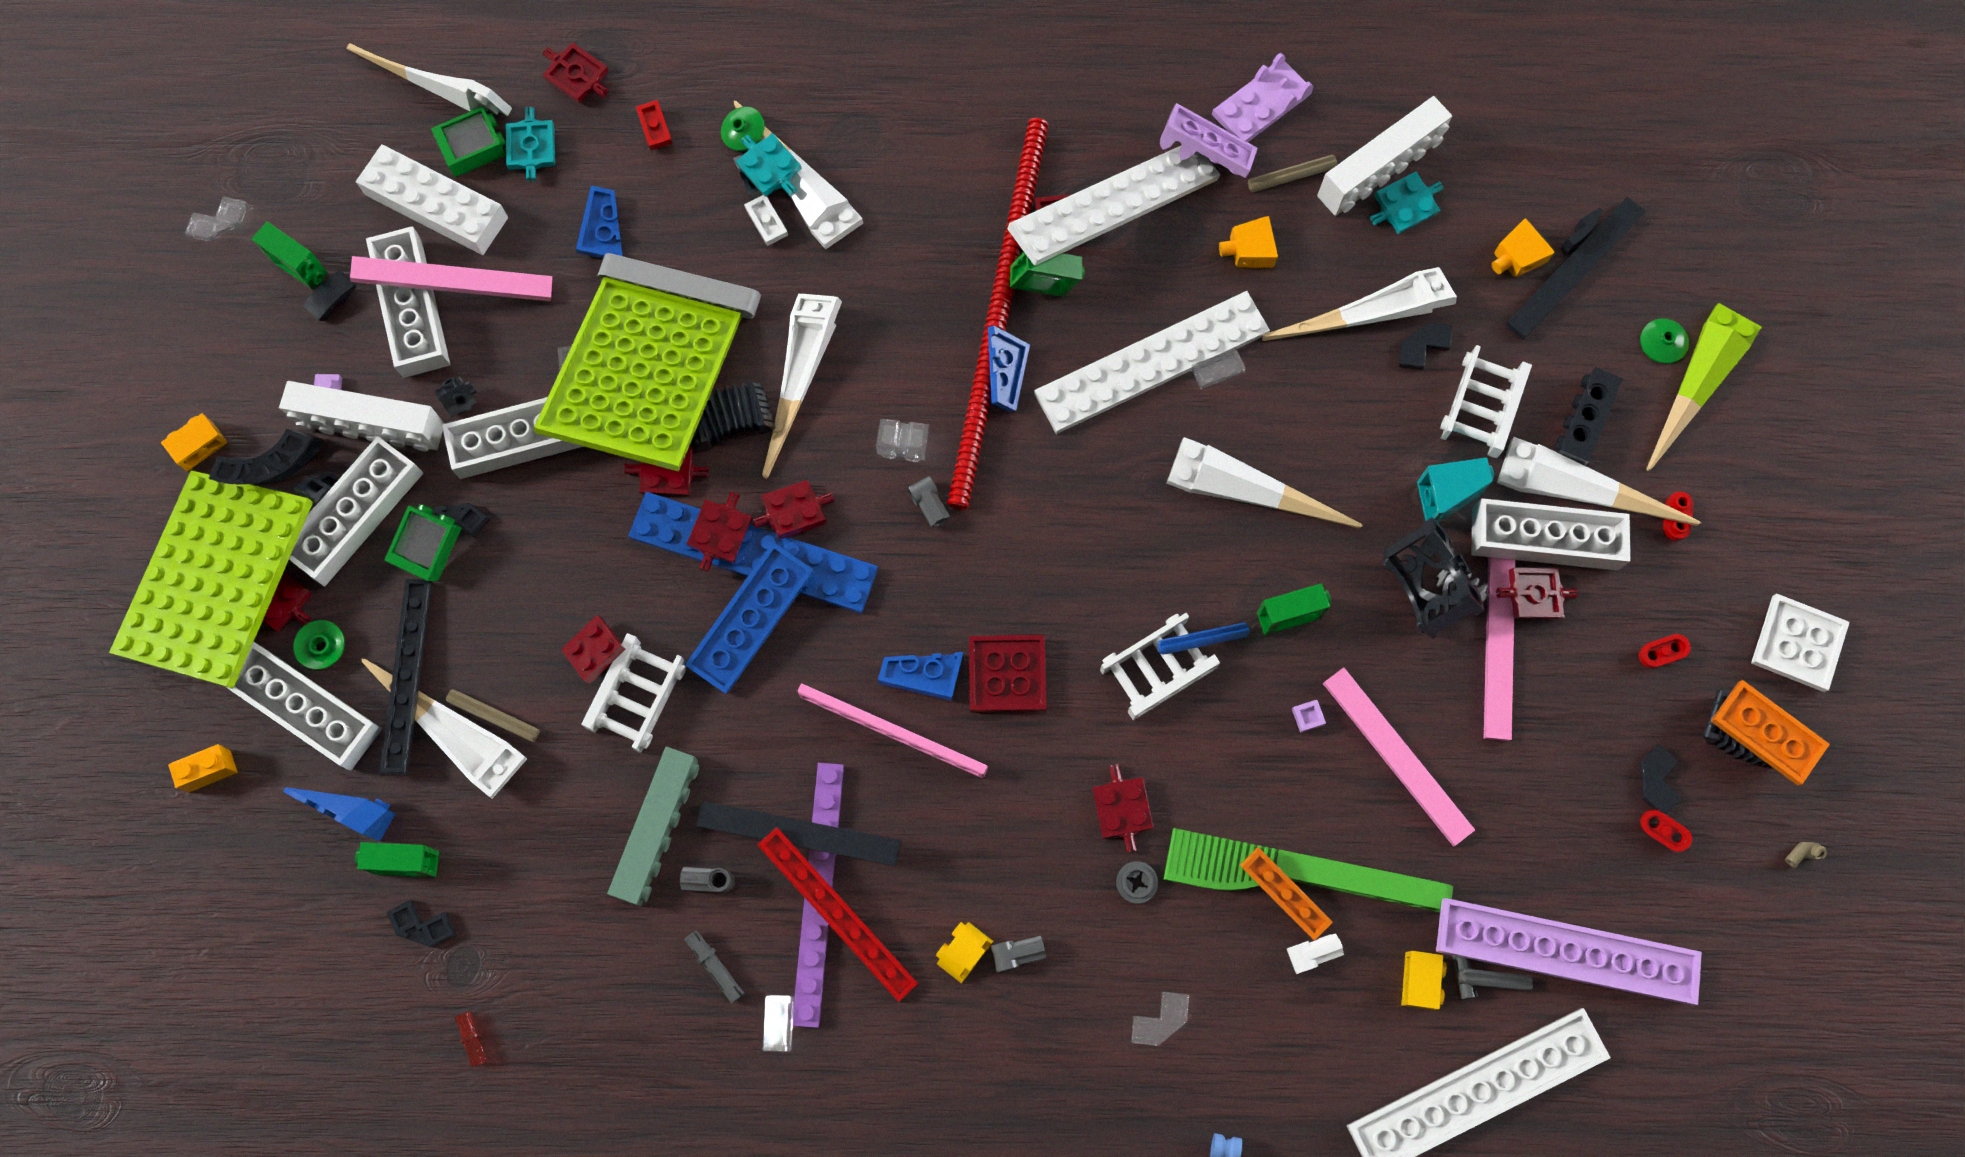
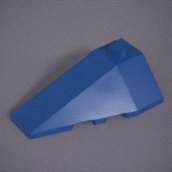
M285 787L283 791L293 798L313 808H317V811L334 818V820L378 841L382 839L396 813L388 810L390 807L388 803L378 798L372 802L365 798Z

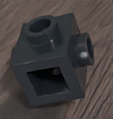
M460 376L447 379L443 382L442 387L434 391L451 418L460 412H468L473 408V404L477 402L473 396L477 392L469 381L463 382Z

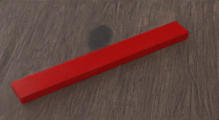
M778 827L757 844L898 1002L918 984Z

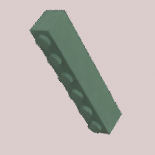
M665 747L608 890V895L638 906H642V903L647 902L652 890V887H649L652 878L657 877L660 871V857L662 852L666 853L671 842L669 834L672 827L676 828L681 816L678 813L682 803H686L690 794V789H688L690 781L696 778L700 765L697 764L698 760L695 756Z

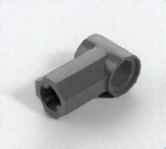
M930 476L907 487L914 504L920 507L931 528L939 527L950 519Z
M683 867L680 875L681 890L725 894L730 892L735 885L733 874L722 868ZM725 874L726 884L718 888L716 879L719 875Z
M1041 936L1017 942L1007 941L991 946L997 973L1018 968L1021 964L1032 963L1046 958Z

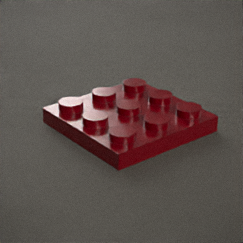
M1045 635L969 636L970 712L1046 711Z

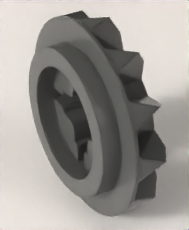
M1135 861L1121 868L1117 875L1116 886L1119 894L1125 900L1141 904L1149 901L1155 895L1158 888V878L1153 868L1148 864ZM1141 872V882L1147 888L1138 887L1132 893L1133 884L1126 878L1135 879Z

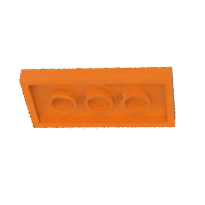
M1743 680L1736 684L1711 720L1712 723L1797 786L1804 783L1830 745Z

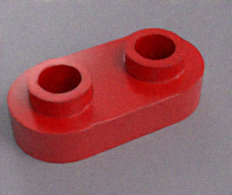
M1675 492L1667 498L1665 505L1693 518L1694 503L1690 495L1685 492ZM1681 500L1684 506H1681L1678 501ZM1664 519L1663 530L1669 539L1680 541L1691 533L1692 525ZM1677 523L1682 526V530L1677 527Z
M1680 634L1661 638L1644 645L1639 651V660L1645 667L1650 669L1679 661L1689 654L1691 649L1690 642ZM1671 645L1677 647V652L1672 651ZM1648 653L1654 655V660L1649 659Z
M1648 810L1642 815L1640 825L1643 831L1671 850L1680 852L1688 849L1691 845L1692 835L1690 831L1661 811ZM1652 818H1657L1658 824L1655 827H1651L1649 824ZM1674 833H1680L1681 835L1680 840L1677 842L1672 840Z

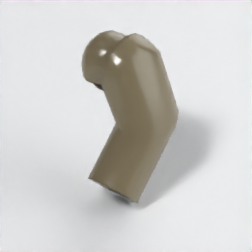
M1800 842L1785 858V861L1790 866L1796 868L1804 858L1824 859L1827 855V850L1819 843Z

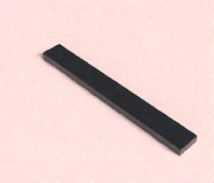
M1626 197L1505 325L1524 340L1646 211L1629 197Z
M405 579L379 772L382 776H408L433 585L432 581L425 579Z
M702 801L696 824L700 828L763 840L778 827L795 847L894 867L897 865L902 842L899 839Z

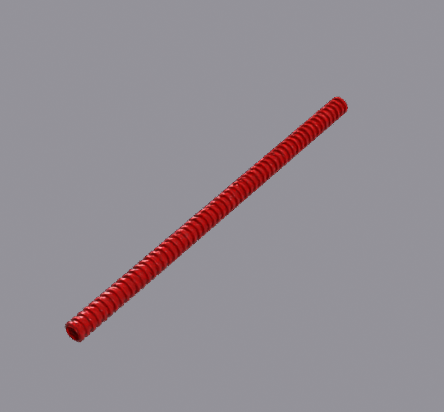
M1031 118L1028 121L1027 133L1025 134L1026 139L1024 140L1023 152L1021 153L1019 171L1017 172L1006 229L1009 223L1029 215L1031 212L1030 207L1034 198L1037 174L1039 173L1041 155L1043 154L1049 125L1047 121L1041 118ZM1008 229L1004 233V243L1002 244L1001 256L997 266L998 270L996 271L995 284L993 285L994 290L990 299L991 304H989L990 310L987 313V324L984 327V337L980 346V358L977 360V372L974 374V386L971 388V399L968 402L969 407L967 408L968 414L965 416V428L962 430L964 435L961 436L962 442L959 445L961 449L958 450L960 456L956 459L958 463L955 464L956 470L953 473L955 477L952 478L953 484L950 487L952 492L949 493L951 499L947 501L950 507L959 510L969 508L968 501L971 498L969 494L972 493L970 487H973L974 484L972 480L975 479V475L973 473L977 470L975 466L978 465L977 459L980 455L978 452L981 451V438L984 436V424L987 422V410L990 408L989 402H991L988 327L996 326L1006 331V320L1009 317V307L1011 306L1012 293L1014 292V288H1010L1011 265L1022 253V248Z

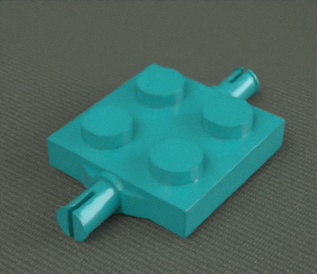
M525 107V120L506 124V166L509 170L526 169V181L531 182L532 179L535 182L536 169L555 166L554 123L552 120H535L534 108L529 107L528 109V107Z
M773 133L757 144L749 135L745 136L746 139L743 137L741 142L749 150L736 160L737 166L765 197L781 187L789 196H793L797 189L790 183L793 175L802 169L801 164Z
M1416 171L1386 186L1374 195L1380 204L1381 212L1370 216L1371 222L1373 221L1372 224L1377 225L1387 220L1392 224L1397 234H1400L1437 215L1440 209L1435 203L1433 195L1443 191V185L1438 181L1427 187Z

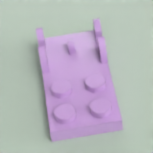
M1279 53L1269 68L1263 65L1258 70L1255 79L1213 109L1212 115L1229 133L1248 143L1310 96L1313 85L1310 82H1305L1285 62V56Z
M1177 103L1169 116L1160 139V146L1163 150L1171 147L1175 141L1181 142L1182 147L1179 153L1182 160L1190 158L1197 151L1208 157L1213 163L1221 164L1233 174L1241 175L1244 178L1250 172L1257 151L1255 146Z

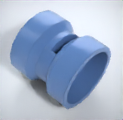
M1214 1133L1210 1157H1241L1242 1138L1232 1137L1225 1140L1222 1134Z

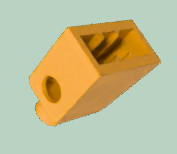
M1269 216L1233 227L1230 241L1219 242L1221 257L1234 255L1237 267H1275L1278 254Z
M1525 218L1495 250L1494 253L1498 259L1492 262V268L1497 274H1501L1508 269L1514 277H1518L1548 263L1555 252Z

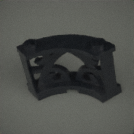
M286 428L280 440L260 456L248 459L237 457L231 459L218 456L209 479L220 483L236 485H259L283 480L301 470L312 460L320 449L323 439L304 431H294Z
M1433 517L1425 521L1424 526L1390 547L1383 548V563L1390 572L1392 571L1405 589L1416 614L1418 629L1422 633L1429 635L1432 639L1437 637L1439 631L1470 613L1477 615L1484 611L1477 585L1471 584L1470 578L1467 576L1471 571L1461 554L1456 556L1454 549L1449 545L1453 541ZM1426 537L1425 541L1423 542L1420 548L1414 545L1416 542ZM1406 548H1410L1417 556L1403 555L1408 559V564L1404 565L1397 554ZM1439 553L1442 560L1439 563L1435 562L1429 555L1432 558H1436V554ZM1426 563L1434 568H1448L1451 572L1445 579L1443 595L1432 593L1423 588V573ZM1453 582H1455L1457 586V589L1455 591L1450 590V586ZM1443 605H1444L1445 613L1442 614V615H1440V614L1442 613ZM1433 609L1436 610L1435 616H1438L1435 619H1433L1431 614Z

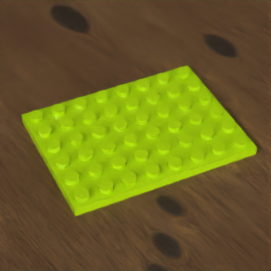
M604 277L534 426L535 433L679 471L741 321V313Z
M190 471L109 653L233 689L313 501L305 497L250 484L220 483L210 480V475Z

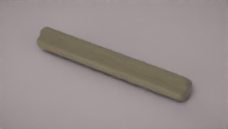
M1329 155L1257 176L1248 180V187L1250 192H1256L1328 171L1337 166V160L1335 155Z
M454 689L450 690L446 697L447 702L531 742H535L539 736L540 731L537 728Z

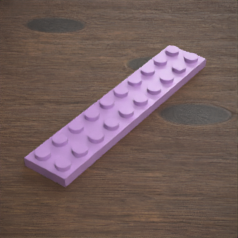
M1448 898L1442 899L1436 952L1692 1006L1698 1005L1702 954L1700 951Z

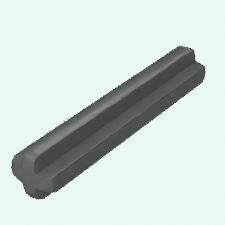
M1461 969L1459 971V982L1462 984L1518 990H1531L1533 988V978L1530 975L1474 969Z

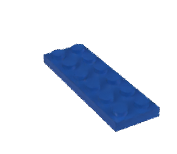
M772 542L685 666L725 694H728L815 571Z

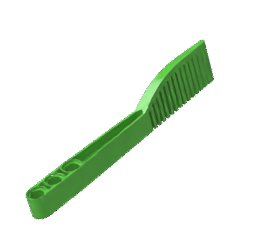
M1173 828L1164 880L1217 891H1237L1256 888L1260 885L1240 864L1259 847L1292 881L1430 911L1440 912L1442 899H1452L1454 887L1431 880L1284 850H1276L1274 848Z

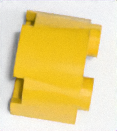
M961 922L952 933L955 938L948 946L944 943L936 954V957L939 958L937 965L961 984L993 943V940L970 922L966 925Z

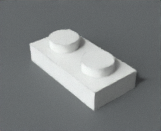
M762 195L744 204L746 211L767 246L788 236L787 230L767 196Z

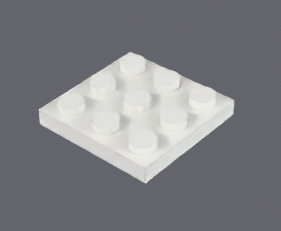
M1775 594L1772 596L1751 664L1826 692L1831 685L1849 622Z

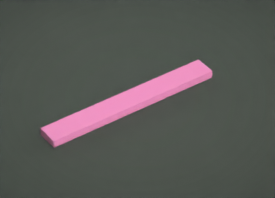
M352 256L350 282L551 301L552 276Z
M1488 557L1487 593H1491L1487 596L1484 739L1511 741L1514 614L1511 598H1497L1496 595L1499 593H1496V589L1498 587L1510 588L1508 570L1515 568V560Z
M1342 668L1323 683L1453 847L1475 831L1345 668Z
M802 683L797 691L800 698L980 778L985 777L988 766Z

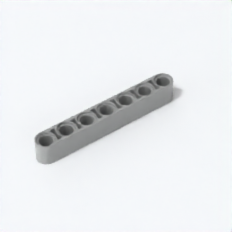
M610 253L604 255L597 275L601 281L606 277L740 312L741 317L747 319L754 318L761 298V294L751 288Z

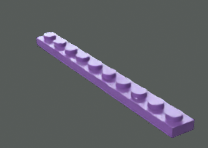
M818 763L813 823L838 827L844 765ZM809 849L808 862L833 888L836 855ZM805 898L792 1026L819 1028L829 925Z

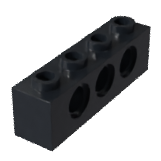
M1597 367L1590 374L1586 373L1580 383V387L1583 388L1581 394L1577 393L1571 404V407L1574 408L1572 415L1568 414L1562 426L1566 430L1563 436L1560 435L1554 445L1557 453L1584 466L1590 461L1623 378ZM1591 393L1595 394L1599 400L1594 399ZM1582 414H1586L1590 421L1584 419ZM1573 434L1578 435L1582 442L1577 441Z

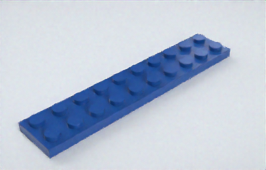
M646 492L628 537L631 540L702 562L704 557L700 551L687 547V541L701 509ZM752 525L748 528L734 564L725 560L713 559L711 564L712 566L748 577L769 546L774 542L815 571L799 594L860 614L864 610L878 571V566L789 537L779 540L776 533L761 528L755 529Z

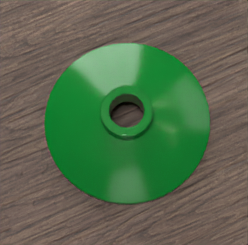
M739 107L733 110L722 123L721 137L723 142L734 151L749 150L741 142L742 138L746 139L745 136L749 135L757 144L764 133V119L756 109L751 107Z
M1656 319L1648 323L1642 330L1640 344L1644 353L1653 361L1661 364H1672L1682 359L1687 353L1689 338L1684 328L1677 322L1670 319ZM1664 335L1668 336L1671 341L1666 340Z
M326 620L312 621L303 626L297 633L293 644L296 659L309 669H325L339 660L344 651L345 639L340 628L334 623ZM325 643L326 647L324 650L319 651V646Z

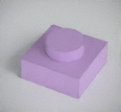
M315 374L314 386L341 390L343 378L339 374Z
M1318 700L1292 708L1300 733L1326 724Z

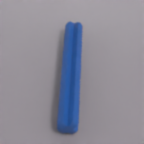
M1238 623L1163 639L1157 643V648L1160 654L1165 655L1248 636L1250 629L1247 623Z

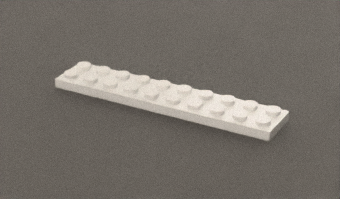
M1181 145L1009 223L1007 229L1034 266L1217 181L1220 173L1205 155L1197 151L1188 159H1180L1179 151L1182 147Z
M1245 291L1036 389L1034 394L1055 433L1058 434L1261 338L1262 335L1269 333L1270 330L1249 293Z
M1580 1008L1346 1126L1362 1157H1415L1610 1059V1056L1584 1008Z

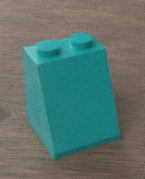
M1480 458L1428 466L1417 481L1425 521L1433 517L1439 523L1478 498L1494 479L1493 467L1489 465L1488 459Z

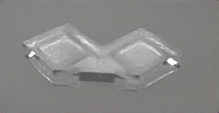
M223 196L215 217L193 212L185 234L188 237L211 242L218 238L219 234L241 226L248 204L243 200Z
M1162 992L1160 1019L1133 1016L1131 1043L1159 1046L1187 1022L1189 995Z

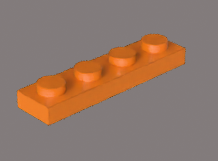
M1259 847L1240 864L1314 941L1333 923Z

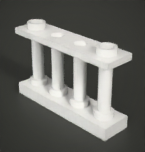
M1476 345L1471 353L1467 352L1462 365L1465 366V370L1449 416L1445 415L1440 429L1444 431L1441 439L1446 440L1453 430L1486 442L1487 446H1490L1488 455L1498 458L1504 450L1532 365L1522 362L1517 369L1513 368V370L1477 358L1481 347ZM1476 367L1509 379L1508 382L1512 383L1510 390L1506 389V391L1470 379L1473 368ZM1466 388L1501 400V403L1504 404L1503 410L1496 412L1463 400ZM1459 409L1494 421V424L1497 425L1496 431L1490 434L1455 421Z
M1187 613L1181 616L1179 614L1173 615L1166 621L1167 625L1122 653L1118 655L1112 653L1102 660L1104 663L1100 669L1102 674L1112 670L1131 699L1130 704L1132 706L1129 707L1128 714L1132 720L1137 719L1219 666L1220 662L1215 654L1209 658L1206 655L1203 656L1198 647L1188 649V652L1195 661L1193 663L1195 667L1188 671L1185 668H1181L1172 653L1161 654L1174 674L1172 676L1174 680L1165 684L1164 681H1160L1141 651L1151 644H1154L1157 648V643L1172 631H1175L1178 636L1188 634L1183 626L1189 618ZM1130 657H1133L1153 687L1151 689L1153 693L1147 697L1138 693L1120 666L1122 662Z
M627 633L622 642L626 650L612 662L581 725L596 733L598 728L604 727L634 740L632 748L641 753L643 748L646 749L652 740L653 735L651 732L677 679H682L686 671V662L679 655L676 656L672 663L641 649V642L637 637ZM639 659L667 671L668 674L662 686L631 673L629 666L632 660ZM627 681L656 694L657 697L651 709L618 695L617 690L621 682ZM616 704L645 717L646 719L640 731L607 718L606 712L609 706Z

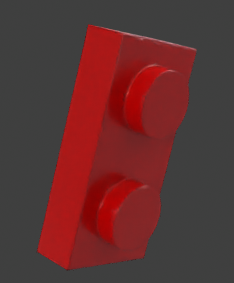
M658 100L636 106L650 151L673 144Z

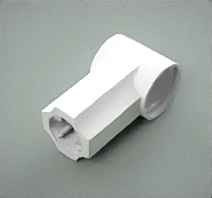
M1336 933L1310 943L1307 941L1287 948L1296 974L1318 967L1320 963L1344 955L1342 944Z

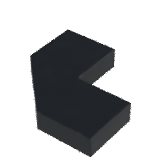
M1427 323L1402 341L1399 367L1423 370L1425 367L1426 348L1449 351L1451 347L1452 326Z
M462 503L455 506H435L432 513L439 517L441 514L455 519L454 524L462 527L473 538L491 520L471 503ZM426 519L419 524L421 528L439 542L446 532L445 528Z
M1657 744L1639 762L1640 773H1642V799L1654 810H1659L1666 815L1681 797L1662 779L1678 761L1665 748Z
M409 900L387 911L396 936L431 948L457 936L447 912L422 922L413 900Z

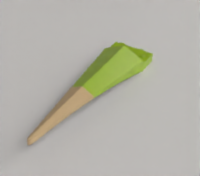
M1720 303L1714 307L1702 328L1688 369L1647 466V471L1654 467L1751 347L1761 326Z

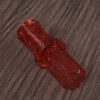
M471 1011L456 1016L455 1021L462 1038L460 1044H464L470 1065L475 1067L485 1063L486 1057L479 1039L481 1033H477Z

